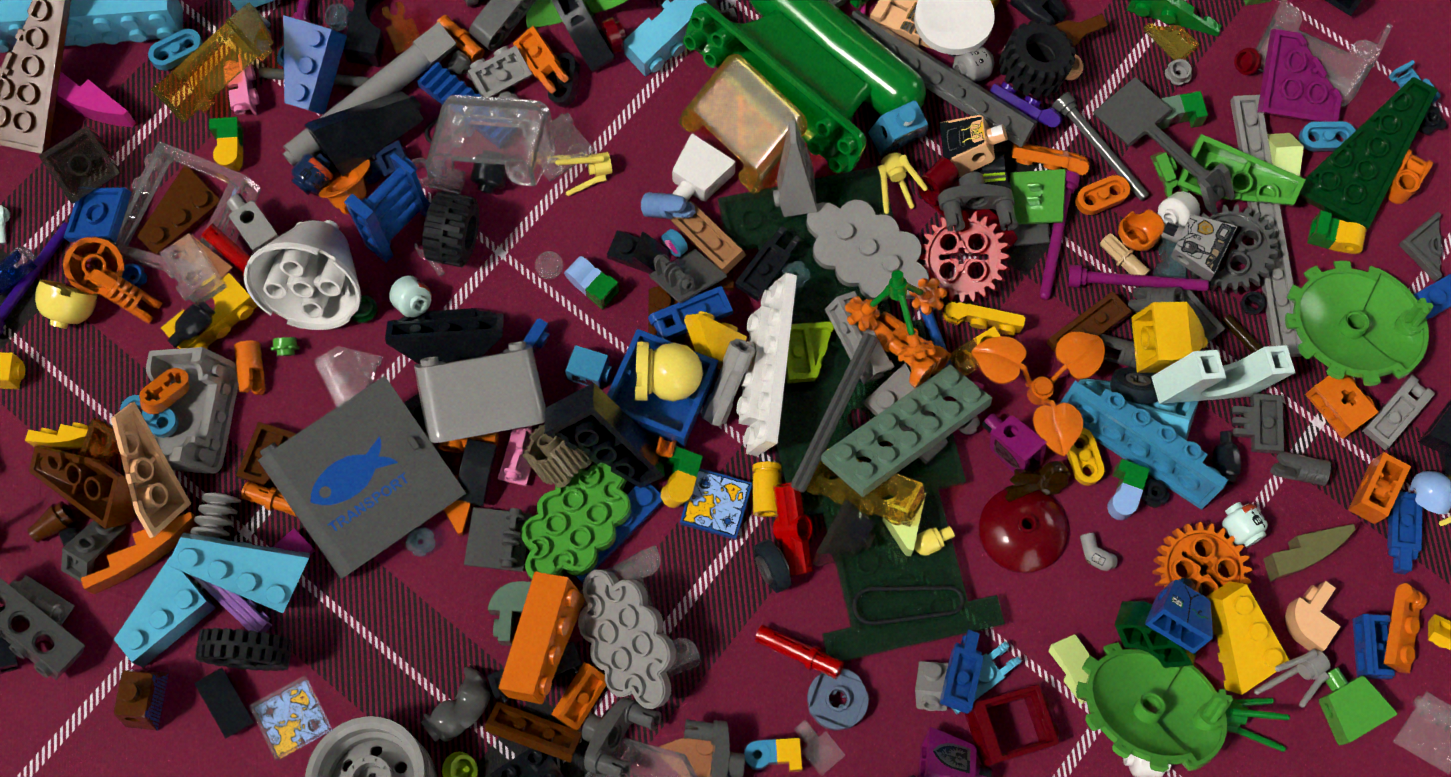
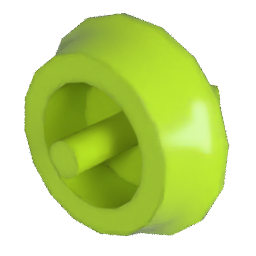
M460 751L450 754L445 759L442 767L443 777H477L478 773L475 760L467 753Z

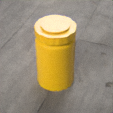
M770 461L755 463L752 465V471L754 472L753 515L758 517H777L773 486L782 484V475L780 473L782 472V465Z

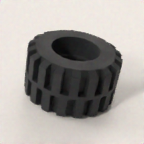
M1029 21L1028 25L1023 23L1014 29L999 60L1001 75H1006L1004 80L1007 84L1011 83L1014 90L1017 91L1019 89L1026 96L1029 94H1033V97H1040L1041 94L1045 97L1049 96L1052 92L1055 93L1059 90L1075 63L1076 58L1074 56L1076 51L1072 47V40L1067 39V34L1063 30H1057V26L1053 24L1049 26L1047 22L1043 21L1040 24H1037L1036 21ZM1032 56L1039 58L1043 62L1034 59Z
M439 191L435 195L428 208L423 229V251L427 261L461 268L468 262L475 247L479 228V206L476 198L445 191Z

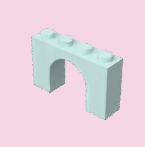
M1287 345L1263 347L1239 361L1224 366L1222 365L1218 350L1194 351L1151 376L1159 404L1251 397L1254 393H1258L1294 374L1295 369Z

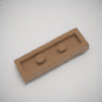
M690 201L695 206L696 213L686 219L672 218L671 221L721 271L727 274L746 254Z

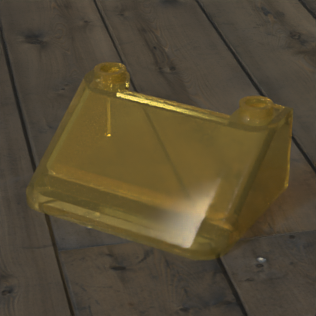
M732 54L722 62L684 109L678 122L688 132H696L704 125L744 163L742 171L739 172V180L753 195L777 182L789 121H796L801 138H803L807 130V120L804 114L739 54Z

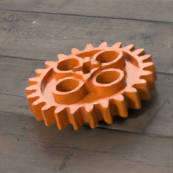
M1202 522L1195 524L1194 530L1190 524L1183 526V532L1179 528L1172 531L1173 537L1168 535L1163 539L1167 546L1161 545L1157 548V551L1163 556H1157L1153 559L1155 563L1160 565V568L1152 572L1153 574L1161 575V580L1157 581L1155 586L1166 587L1173 580L1181 579L1182 577L1176 572L1177 564L1184 566L1187 572L1185 578L1194 582V590L1198 593L1200 585H1204L1208 589L1209 594L1219 588L1217 584L1223 586L1229 581L1247 585L1251 583V580L1244 577V574L1252 571V568L1243 566V562L1248 560L1249 556H1240L1239 554L1244 547L1243 544L1234 546L1232 544L1235 540L1234 536L1226 539L1224 537L1225 528L1215 533L1214 524L1212 523L1205 530ZM1196 543L1201 544L1205 548L1204 557L1197 554L1195 550ZM1182 552L1186 553L1187 558L1182 555ZM1219 564L1227 568V578L1221 576L1218 572ZM1200 566H1203L1205 568L1203 572L1204 576L1200 575L1199 573L1201 570Z

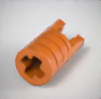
M253 340L238 342L234 345L239 392L248 393L251 390L253 394L263 396L265 392V379L261 344Z

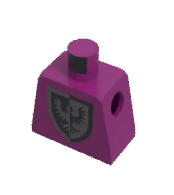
M992 413L984 420L982 427L991 434L989 448L1013 473L1015 469L1035 471L1043 464L1047 442L1018 418L1011 415L1005 421H1002Z
M932 727L929 728L920 746L918 777H991L992 769L976 764L977 748L973 744Z

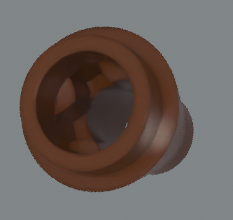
M62 501L58 504L53 503L27 531L31 538L39 543L63 529L72 527L76 517L66 503Z

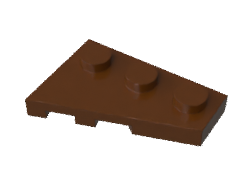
M185 164L137 237L159 259L224 205Z

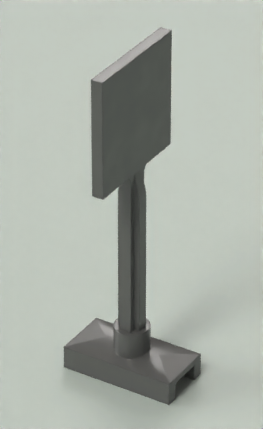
M1136 77L1093 111V114L1128 147L1143 135H1149L1197 179L1205 207L1213 215L1218 212L1216 202L1224 196L1230 200L1235 198L1229 169L1220 163L1212 171H1206L1156 126L1172 110Z

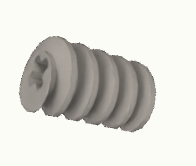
M223 493L203 494L202 499L208 504L199 505L198 510L204 515L196 516L194 522L201 527L191 528L190 533L214 538L230 537V533L224 530L223 527L234 525V522L227 518V515L238 513L236 509L231 507V504L241 503V500Z

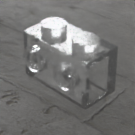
M187 234L160 252L166 262L162 264L164 270L170 278H176L179 283L176 289L185 301L190 299L195 304H199L202 300L206 302L227 288V285L202 245L190 234Z

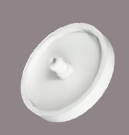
M918 0L914 15L915 28L920 38L932 49L950 55H962L981 47L989 38L995 19L994 8L990 0Z

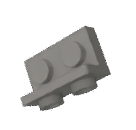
M516 45L510 49L508 46H504L493 53V58L487 61L482 58L470 65L471 69L468 70L467 77L470 81L472 80L483 100L486 101L532 76Z

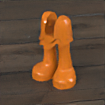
M883 312L876 320L877 326L874 332L884 351L898 356L901 348L908 344L906 323H903L888 312ZM919 336L920 342H926V341H927V340H925L924 338H922V337ZM934 345L936 350L934 355H927V357L922 359L915 357L914 362L907 363L911 368L909 378L911 386L917 388L927 381L931 374L936 375L946 366L951 357V354L946 349Z

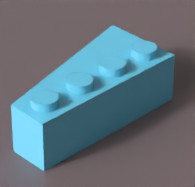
M183 533L167 565L280 613H284L309 560L310 553Z

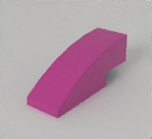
M60 72L56 101L81 116L106 124L133 127L136 124L124 107L89 79L80 87L64 73Z

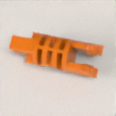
M93 269L87 280L100 287L97 293L150 324L153 318L146 311L136 307L140 299L157 309L162 305L161 301L112 271L107 275L98 269Z

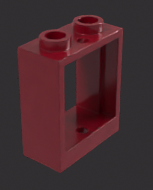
M1039 684L973 704L972 710L968 714L965 713L982 766L989 767L1060 744L1058 741V727L1054 721H1051L1048 712V699L1046 694L1041 691ZM1025 699L1039 742L1001 754L987 710Z

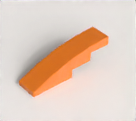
M189 512L176 517L155 537L150 538L145 529L133 533L136 545L107 555L110 567L82 577L81 581L84 590L97 594L151 566L176 547L183 533L190 534L191 528L199 526L194 522L196 516Z

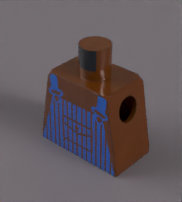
M143 669L123 670L114 707V715L125 727L158 731L169 672Z

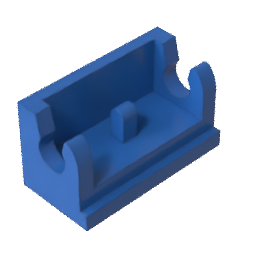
M1362 614L1353 618L1357 677L1393 679L1395 677V670H1391L1389 666L1384 664L1388 640L1387 625L1388 622H1391L1390 616Z

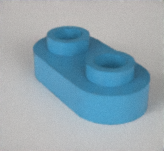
M183 29L154 43L148 51V57L155 68L169 70L198 56L202 52L204 44L198 32L193 29ZM189 44H194L192 47L186 48ZM164 56H169L167 59L162 60Z
M1343 121L1310 122L1300 131L1299 142L1308 151H1335L1356 130L1350 123ZM1309 135L1314 136L1316 142L1311 141ZM1336 135H1340L1343 142L1338 141Z
M139 395L127 397L122 402L120 411L132 402L136 403L138 409L141 408ZM169 408L159 414H148L144 411L141 413L152 434L157 437H169L178 428V417ZM163 420H168L167 426L160 428V423Z

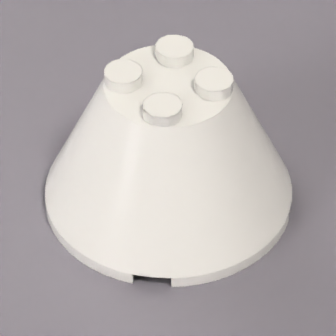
M315 220L298 222L295 227L257 250L248 260L244 270V283L254 302L270 316L274 312L287 319L286 324L308 330L337 328L349 322L360 306L361 291L348 241L339 230V226L331 220L324 222Z

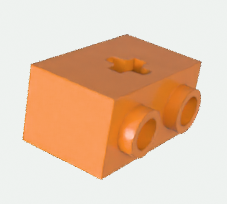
M1346 374L1340 380L1327 376L1305 394L1342 439L1379 413L1372 399L1362 393L1356 386L1352 376Z
M1385 452L1380 454L1370 462L1348 511L1373 524L1388 517L1411 466Z

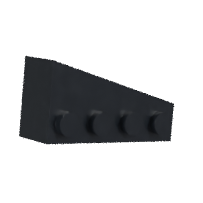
M595 383L546 407L544 434L554 438L557 436L563 439L565 446L574 451L577 448L589 454V459L597 464H607L611 467V472L639 488L665 476L664 457L655 452L657 443Z

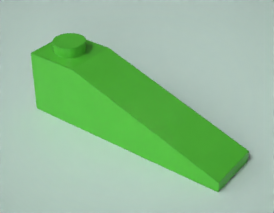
M1200 134L1195 140L1189 156L1206 171H1212L1220 163L1229 169L1235 198L1232 200L1293 206L1306 180L1203 134ZM1183 167L1177 186L1202 196L1197 179Z

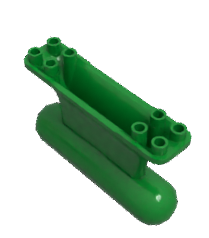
M749 0L755 11L762 18L748 23L731 22L708 3H701L694 8L686 29V35L683 37V43L687 49L698 51L703 56L707 66L711 68L717 67L726 76L732 78L787 126L790 120H795L801 137L807 143L808 150L813 155L820 154L828 161L829 168L835 173L850 172L857 165L865 149L866 138L864 134L851 123L855 111L863 101L881 116L912 101H916L920 108L924 105L926 87L920 75L829 0Z

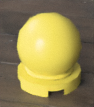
M637 341L635 401H647L648 394L653 392L660 399L674 402L687 399L697 390L702 381L703 369L698 355L691 348L674 342L662 344L653 351V349H649V342Z

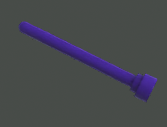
M68 222L61 224L1 304L0 336L5 331L3 328L6 324L4 320L64 242L65 238L63 237Z

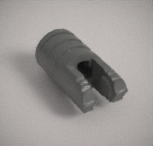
M1138 287L1133 290V296L1137 300H1129L1128 307L1132 312L1138 313L1153 302H1184V294L1181 287Z
M1106 334L1100 336L1104 346L1118 349V352L1105 350L1104 361L1136 368L1134 341Z
M1280 451L1276 457L1279 463H1274L1270 470L1274 476L1325 486L1329 480L1331 463L1328 460Z

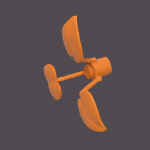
M1084 332L1067 333L1059 339L1055 349L1057 360L1064 365L1050 379L1041 376L1033 381L1030 378L1026 365L1022 364L1026 357V349L1016 339L1007 336L993 337L974 347L971 355L977 361L983 374L995 383L1007 384L1013 382L1019 376L1020 369L1022 370L1026 380L1025 385L1029 387L1027 391L1029 401L1035 405H1043L1038 407L1033 415V425L1036 433L1047 442L1046 445L1060 456L1067 455L1081 435L1083 418L1079 410L1069 403L1056 405L1054 400H1050L1054 392V383L1067 369L1078 380L1094 375L1104 359L1105 346L1103 340L1097 335Z

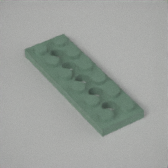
M948 365L823 452L821 462L860 496L864 497L991 405L992 397L953 366ZM950 396L954 397L956 401H945L943 398ZM925 411H931L936 415L924 416L922 413ZM910 426L915 430L912 432L902 431L900 428ZM882 441L891 442L893 446L882 447L879 445V443ZM868 457L872 461L869 463L859 462L857 458Z

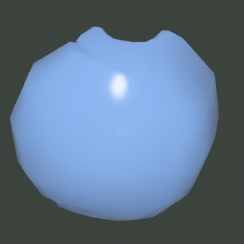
M1422 471L1415 475L1410 485V491L1416 489L1415 501L1417 504L1433 513L1447 514L1451 509V479L1437 471Z

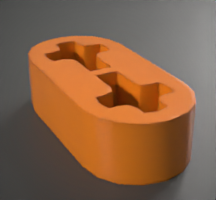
M171 368L150 382L140 391L141 409L148 414H159L165 411L189 391L188 373L181 368Z

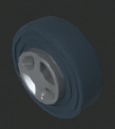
M770 539L759 542L754 546L755 560L764 581L776 593L788 589L791 586L790 569L783 553Z

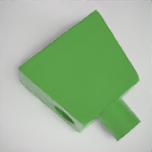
M1339 667L1327 672L1329 679L1326 680V683L1331 692L1319 698V703L1339 746L1351 743L1398 715L1366 677L1359 676L1347 681Z

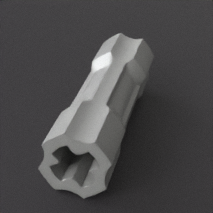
M735 339L730 341L723 358V366L713 391L708 396L701 413L702 418L711 425L721 426L726 424L744 373L750 366L755 348L745 340Z

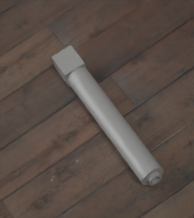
M439 22L413 41L411 47L320 118L400 91L428 68L430 69L435 62H440L452 53L457 43ZM304 129L283 146L286 150L283 155L293 167L305 154L310 153L316 157L322 152L307 129Z

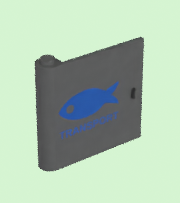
M385 376L281 445L277 446L275 442L260 451L262 457L258 460L340 579L359 568L466 494Z

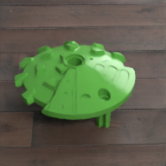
M1334 261L1335 269L1321 272L1317 266H1314L1304 272V276L1308 280L1305 285L1299 288L1293 284L1286 298L1294 302L1293 314L1286 313L1285 325L1287 329H1296L1302 341L1298 345V350L1306 359L1314 356L1321 363L1329 367L1326 371L1327 375L1335 379H1343L1345 374L1363 378L1364 386L1378 385L1381 383L1379 377L1391 373L1399 380L1416 368L1428 346L1429 330L1426 316L1433 309L1432 303H1427L1426 298H1420L1417 301L1410 290L1399 280L1373 266H1370L1368 272L1351 269L1350 261Z
M1118 642L1104 646L1103 650L1106 656L1099 661L1091 655L1086 659L1082 669L1089 676L1086 683L1078 682L1076 695L1078 699L1087 702L1090 714L1086 715L1085 721L1092 731L1101 729L1114 743L1112 750L1122 758H1128L1132 754L1140 759L1149 761L1150 769L1158 772L1167 771L1169 769L1168 764H1182L1188 771L1197 770L1208 764L1217 755L1227 734L1225 711L1233 701L1231 695H1226V690L1219 689L1217 692L1209 680L1196 667L1190 665L1164 668L1159 660L1150 653L1139 649L1122 650Z

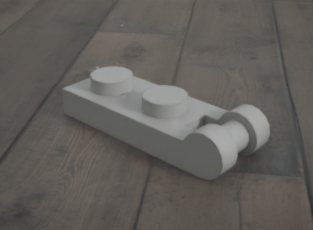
M1413 374L1402 383L1379 413L1362 430L1384 450L1392 445L1435 394L1430 388L1425 389L1418 383L1419 379ZM1408 393H1413L1417 397V399L1415 400Z

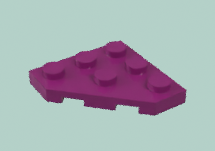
M1281 29L1271 30L1257 112L1313 122H1337L1342 95L1329 82L1326 77L1327 72L1318 58L1311 54L1302 33Z

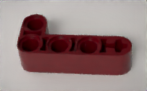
M941 157L921 177L928 189L924 191L918 186V192L925 202L945 218L944 212L939 207L938 195L948 188L959 186L957 182L959 171L949 159ZM961 210V212H968L970 219L973 213L977 212L980 214V221L987 216L990 218L989 226L994 223L998 224L999 228L996 234L1000 232L1006 234V237L1000 241L1001 243H1008L1011 247L1018 240L1013 230L1008 231L1006 229L1003 231L1000 229L998 216L991 210ZM979 236L973 241L979 249L985 243L983 236Z

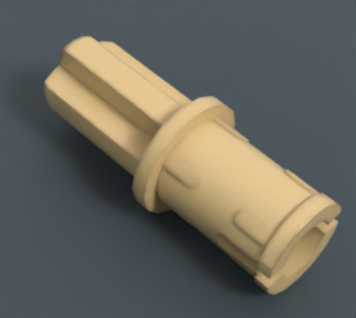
M1110 233L1101 240L1100 246L1117 261L1116 265L1118 267L1121 265L1132 275H1147L1150 272V269L1133 254L1134 250H1128L1113 234Z

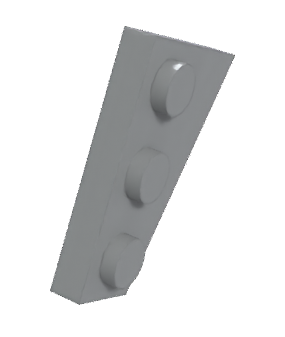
M906 363L864 401V405L875 416L915 389L909 383L911 372ZM931 411L922 413L924 416H934ZM910 426L900 428L902 431L912 432L915 430ZM946 438L918 458L927 464L947 445Z

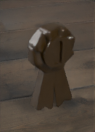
M1061 461L1049 462L1039 472L1015 469L1014 476L1010 479L1014 485L1005 488L1008 492L1005 499L1011 502L1038 489L1046 496L1059 494L1060 490L1068 485L1067 481L1071 473Z

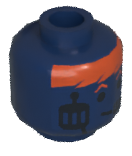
M307 153L292 168L291 174L294 178L291 181L307 195L311 192L319 194L334 177L333 172L329 169L332 163L320 153L316 157Z

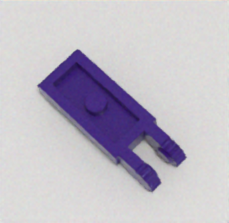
M1003 81L1002 84L994 83L989 91L1029 117L1044 125H1048V127L1056 128L1062 123V113L1057 112L1053 107L1048 109L1040 107L1042 102L1031 95L1024 98L1016 93V90L1012 88V84H1007L1006 81Z

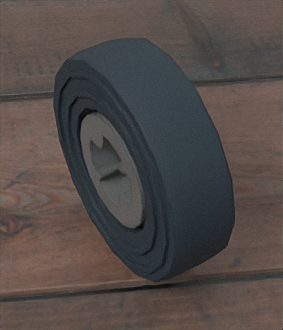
M1133 367L1120 368L1113 373L1110 382L1111 391L1120 393L1126 401L1140 404H1150L1158 401L1151 376L1155 375L1154 373H1137V368Z

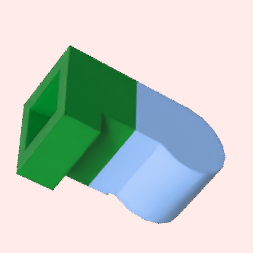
M579 256L564 272L567 279L601 310L619 293L618 282L610 275L607 276L598 268H595L582 256Z
M1121 459L1116 464L1112 476L1120 480L1115 495L1109 500L1107 505L1108 513L1116 520H1125L1136 511L1150 470L1149 468Z

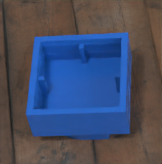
M637 329L607 396L647 434L657 438L663 437L664 440L670 442L676 440L677 446L685 448L718 372V360L695 352L701 361L703 376L697 390L687 399L672 402L660 399L652 392V394H648L647 401H635L637 341L649 342V349H653V351L662 344L673 343Z

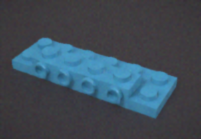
M1075 380L1060 402L1069 403L1079 410L1083 418V428L1088 429L1094 435L1097 442L1126 461L1149 468V476L1157 481L1164 482L1170 490L1201 510L1224 488L1228 481L1218 470L1203 464L1208 454L1202 451L1197 443L1185 440L1176 434L1171 426L1162 425L1154 420L1146 410L1136 408L1125 401L1120 393L1111 392L1106 388L1101 396H1099L1089 386L1080 384Z

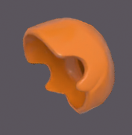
M1147 209L1141 214L1131 211L1120 221L1118 235L1127 248L1136 251H1148L1161 240L1165 223L1161 216L1152 210Z

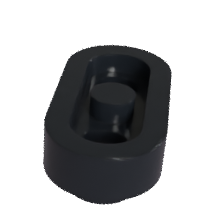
M562 53L557 58L561 63L560 66L567 73L569 80L564 83L556 76L553 70L550 73L549 79L554 83L556 91L553 94L548 91V97L557 106L566 107L573 103L577 96L580 64L571 54Z

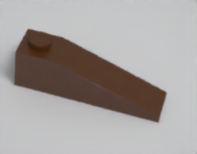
M40 445L34 447L29 472L105 529L134 522L136 513L127 480L123 475L103 461Z

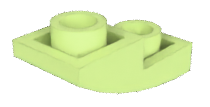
M1074 634L1051 644L1048 652L1065 672L1064 683L1077 698L1076 687L1078 682L1086 683L1089 676L1082 669V666L1090 655ZM1078 699V701L1081 704L1086 702L1084 700Z

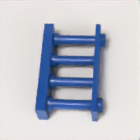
M395 153L390 155L395 171L367 199L363 198L360 200L352 193L344 201L365 246L385 263L394 256L390 248V241L418 212L426 218L430 205L418 179L415 164L407 157L401 159Z

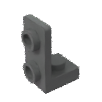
M93 520L62 548L61 571L82 583V577L94 573L95 559L126 531V526L123 524L105 529Z

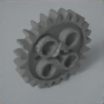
M1237 204L1233 211H1229L1228 207L1223 205L1222 213L1216 212L1211 217L1204 213L1201 214V217L1235 225L1237 226L1236 230L1238 228L1242 229L1235 240V249H1232L1229 253L1224 270L1220 271L1219 268L1225 260L1226 251L1210 281L1212 292L1217 286L1222 288V294L1227 292L1228 287H1232L1234 294H1237L1239 286H1243L1248 292L1250 282L1257 286L1260 285L1259 275L1264 278L1269 277V272L1266 268L1274 269L1275 262L1272 259L1278 257V251L1273 249L1278 247V240L1271 239L1275 236V229L1266 230L1269 227V220L1259 222L1261 218L1260 212L1250 216V207H1247L1242 213L1239 212ZM1235 230V232H1234V234H1233V236H1232V238H1231V240H1230V242H1229V245H1228V247H1227L1226 250H1229V249H1230V247H1231V245H1232V242H1233V240H1234V235H1235V233H1236V230ZM1246 238H1253L1257 243L1253 246H1246L1242 241ZM1239 262L1243 263L1246 267L1243 270L1235 271L1231 268V265ZM1192 272L1193 279L1200 277Z

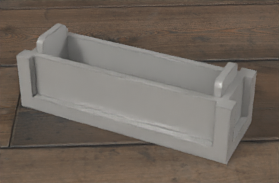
M855 291L836 297L825 308L850 360L863 334L869 333L877 337L874 330L871 331L868 328L864 332L858 328V322L850 325L847 321V317L852 313L845 310V305L857 296ZM879 340L860 377L863 385L882 378L885 371L894 367L892 360L889 361Z

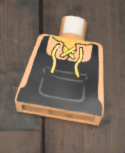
M982 115L940 123L943 157L949 159L959 171L958 178L993 162L995 159L994 144L1008 140L1003 124L990 128Z

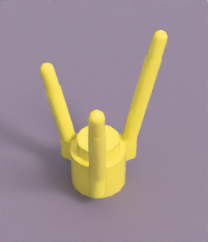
M608 152L544 158L545 162H555L556 165L587 164L589 175L595 174L594 178L566 191L567 196L582 191L596 183L606 181V175L612 174V164Z
M901 153L888 154L881 160L882 165L878 166L881 175L884 213H889L887 178L892 182L899 183L909 208L913 209L915 206L904 181L906 172L910 173L922 190L926 191L928 187L911 166L906 155H901Z

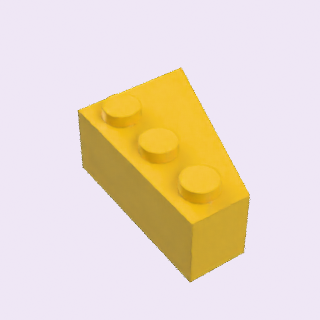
M1229 581L1206 596L1211 602L1213 634L1217 636L1220 651L1217 654L1219 662L1223 665L1226 679L1223 680L1225 690L1243 695L1276 673L1275 667L1289 661L1247 584Z

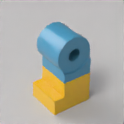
M800 738L758 740L748 744L745 749V762L753 770H761L768 765L789 764V772L802 771Z

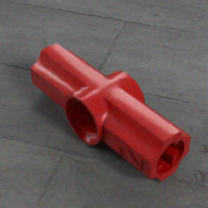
M792 482L773 486L778 515L773 524V533L775 538L782 542L783 554L788 563L790 575H799L813 571L808 543L812 536L813 525L809 516L804 515L801 492L791 487Z

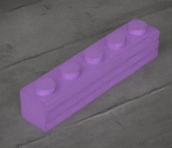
M192 576L248 631L266 633L272 626L268 622L270 618L263 611L259 613L255 609L257 605L252 600L248 599L246 601L240 595Z

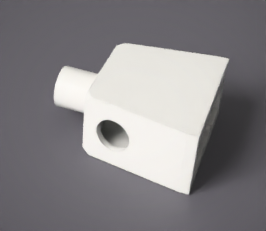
M691 134L672 171V180L678 185L673 194L682 196L687 201L692 195L701 201H706L735 174L736 161L699 137Z

